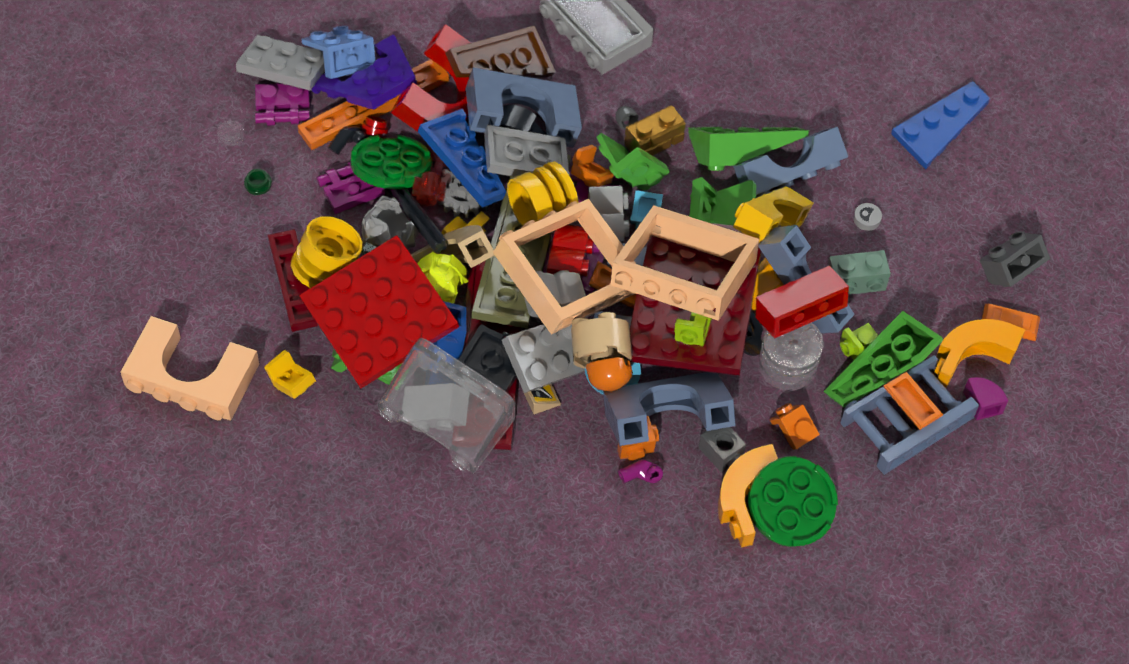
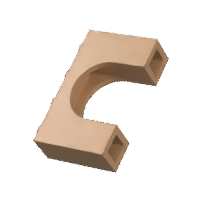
M151 316L121 370L123 382L127 389L138 394L142 391L152 394L155 399L161 402H168L170 400L179 403L182 408L188 411H195L197 409L206 412L210 418L215 420L224 418L231 421L259 366L257 351L230 342L219 365L212 374L199 381H180L166 372L168 361L181 339L178 325Z

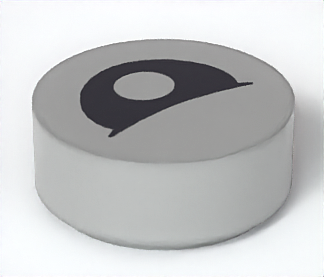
M864 203L856 208L853 220L858 228L871 231L880 225L882 212L876 205Z

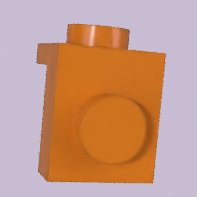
M593 145L579 148L575 152L570 174L583 180L584 184L589 187H600L612 183L614 175L610 170L593 162L597 149Z
M787 403L779 407L775 411L777 415L769 419L772 425H779L793 450L800 448L820 435L803 404L792 405Z
M647 416L649 441L619 446L618 443L617 451L620 459L638 460L643 458L645 454L654 452L655 444L659 441V433L656 424L651 425L649 416Z

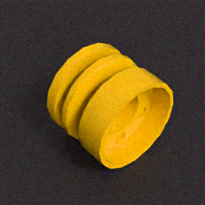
M555 161L535 168L532 173L526 172L516 176L507 183L509 203L514 215L522 226L531 220L535 222L542 220L551 211L560 212L574 201L579 203L573 181L562 165Z
M318 217L313 219L307 225L301 242L292 256L291 268L294 275L302 284L312 288L359 258L363 244L361 237L351 225L341 219L334 217Z

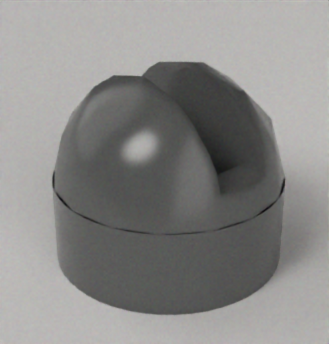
M621 106L615 114L616 122L622 129L637 122L639 119L635 110L629 106ZM629 120V124H628V125H626V124L623 123V122Z

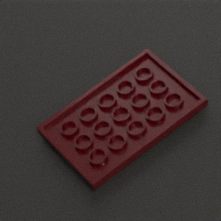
M711 223L726 229L742 233L739 230L735 229L733 225ZM651 236L648 240L643 266L717 290L735 262ZM758 247L757 260L720 320L712 319L704 346L688 345L675 340L676 319L690 321L691 311L637 294L630 325L632 359L630 360L625 356L624 359L634 363L740 376L762 252Z

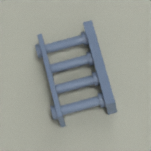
M935 355L907 371L916 383L923 380L948 408L942 417L918 431L911 429L888 402L892 397L884 387H881L859 402L856 400L850 402L843 409L841 425L846 427L854 421L881 451L877 467L884 475L975 417L979 404L972 397L964 402L956 401L933 375L938 361ZM878 407L903 436L902 441L896 445L893 443L889 444L865 414Z

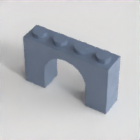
M472 68L466 85L469 127L471 131L484 133L487 125L499 127L504 115L503 104L517 103L535 110L543 118L547 135L565 138L566 147L574 148L582 129L576 86Z
M704 372L628 385L611 392L603 390L605 415L619 446L649 441L647 416L661 411L683 410L694 413L700 418L706 431L735 426L734 399L718 373Z

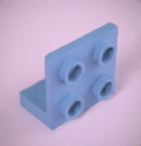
M347 26L334 27L333 31L328 33L324 31L312 32L310 37L302 38L303 45L323 51L325 76L330 79L364 70L375 61L373 37L364 35L359 30L351 31Z

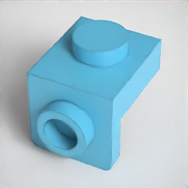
M636 190L630 223L635 224V229L638 228L653 205L661 207L663 194Z

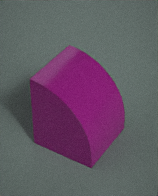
M977 377L968 378L963 392L966 399L972 397L979 404L975 414L976 421L1003 414L1008 403L1004 391L990 380Z

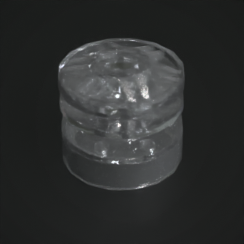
M809 323L775 339L767 330L765 331L758 364L759 371L767 383L783 391H797L807 387L815 379L824 348L823 336L817 326Z

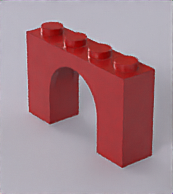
M445 24L433 35L423 53L444 68L454 79L458 90L456 103H443L412 83L400 94L390 113L417 132L420 124L460 109L464 110L466 114L465 120L468 122L466 85L469 77H456L445 53L449 49L470 44L471 42Z

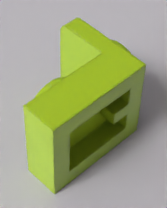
M692 312L690 321L676 319L675 340L688 345L704 346L712 318Z
M869 323L854 331H851L848 327L842 332L840 348L847 357L851 356L855 360L874 341L878 334Z

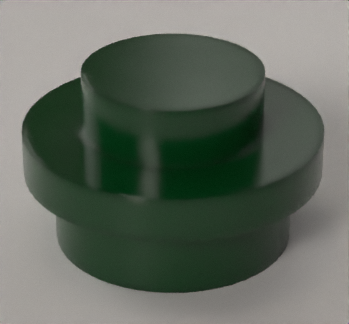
M253 169L245 177L244 186L250 194L262 195L270 190L272 180L266 171Z

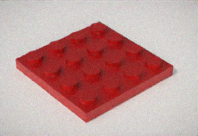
M398 235L299 295L360 389L459 328L457 320Z

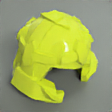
M431 252L417 263L445 302L453 304L458 294L457 286L468 283L466 278L467 269L453 254L445 255Z

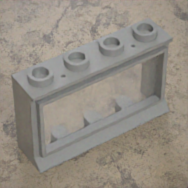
M540 0L539 9L543 17L546 19L550 18L555 24L560 35L565 34L570 40L573 49L576 52L580 51L586 57L588 65L592 69L596 68L602 75L652 46L653 28L626 0Z

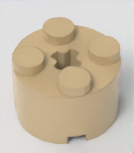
M613 312L601 313L595 319L577 318L572 320L573 362L577 367L586 368L588 363L615 357L623 358L625 364L627 359H624V356L630 360L632 359L629 323L626 320L616 318V314Z

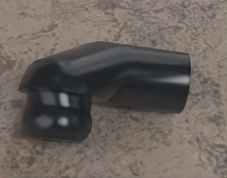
M357 126L342 128L328 145V148L339 155L347 143L354 141L357 144L367 138V134L362 131V128Z

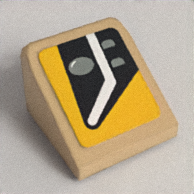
M552 384L524 393L533 414L561 405Z

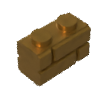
M670 105L625 128L624 144L630 152L639 147L653 156L670 148L671 144L676 145L684 141L686 124L675 108Z

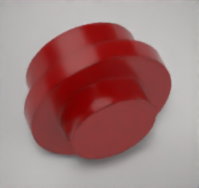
M367 116L366 122L362 123V128L366 129V134L370 136L379 135L381 137L382 134H387L389 130L387 127L388 121L379 117Z

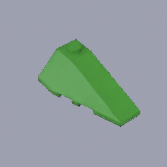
M722 127L688 128V134L698 163L708 166V170L722 171L724 166L737 165L807 137L809 130L797 127H763L762 131H759L757 128L738 127V131L735 132L733 129H722Z
M902 311L824 390V393L845 408L850 402L859 400L924 361L943 341V338Z

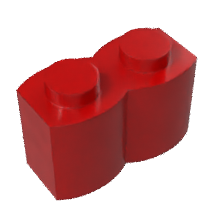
M566 225L555 230L547 273L554 275L559 271L567 270L578 273L581 281L583 276H588L590 260H586L587 254L593 253L594 242L583 227Z

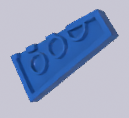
M972 81L892 129L891 134L927 169L932 161L945 150L946 146L961 133L963 128L987 106L990 98Z
M463 109L420 124L418 133L482 208L504 199L506 190L497 174L487 172L486 152L483 146L478 145L475 139L476 133L470 130L465 120L466 114Z

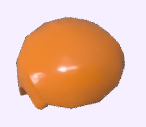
M615 357L586 364L590 383L598 390L610 392L622 388L632 377L633 372L630 361L626 360V365L623 358Z

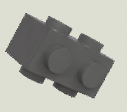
M1018 231L1011 234L1009 240L1002 245L991 248L988 251L989 254L981 258L980 262L987 280L991 284L1011 287L1050 260V256L1041 235Z

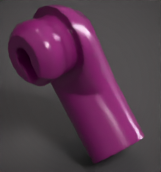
M640 460L618 470V475L623 483H627L635 478L649 483H657L663 477V470L654 463Z

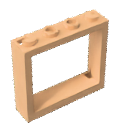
M589 199L580 203L574 201L560 212L551 211L542 220L537 222L531 220L515 232L509 230L499 237L500 241L493 251V254L551 335L572 325V320L587 318L636 294L610 284L561 307L518 248L523 244L578 220L612 267L613 261L624 246Z
M653 205L613 261L611 285L719 321L757 260L759 239ZM651 236H656L735 263L719 288L714 290L634 264L633 262Z

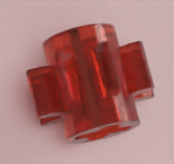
M425 172L421 178H414L412 196H417L416 200L421 205L434 206L437 200L444 201L447 183L441 182L442 178L440 175L434 172Z

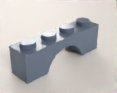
M833 127L805 137L799 159L788 168L777 165L767 155L752 158L733 167L739 184L749 180L756 183V198L770 193L769 189L776 186L780 189L785 186L794 185L793 179L801 177L802 180L818 175L816 170L825 167L826 171L841 165L840 160L847 158L848 154L838 127Z
M797 225L775 227L759 243L758 247L784 285L812 273L806 261V254L811 246ZM848 305L846 308L809 324L817 334L838 333L855 314Z

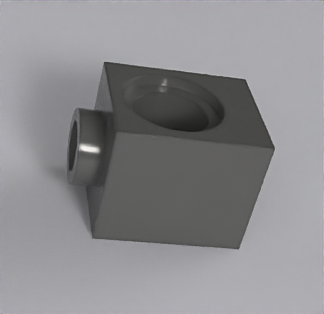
M731 427L706 431L701 434L698 448L720 472H723L744 454L746 443ZM720 446H725V447L729 448L730 450H728V451H723V450L719 449L718 447H720Z

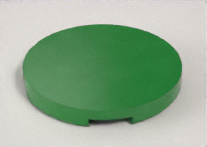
M379 135L365 138L352 149L350 161L351 169L358 178L370 185L386 189H405L423 183L431 175L433 165L430 151L423 144L398 135V139L380 138Z
M789 456L770 462L757 473L749 490L748 505L754 524L766 538L782 546L798 547L819 540L829 531L835 517L838 497L831 477L821 466L807 459Z

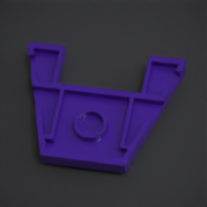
M392 34L374 45L376 53L382 58L375 60L371 66L364 70L356 71L352 74V77L343 82L337 77L330 79L323 74L311 90L316 94H319L320 91L326 92L328 97L334 99L341 96L346 98L348 103L374 110L401 94L412 83L417 84V81L395 35Z

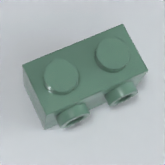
M884 250L830 256L827 265H830L849 286L848 295L885 291L891 274Z

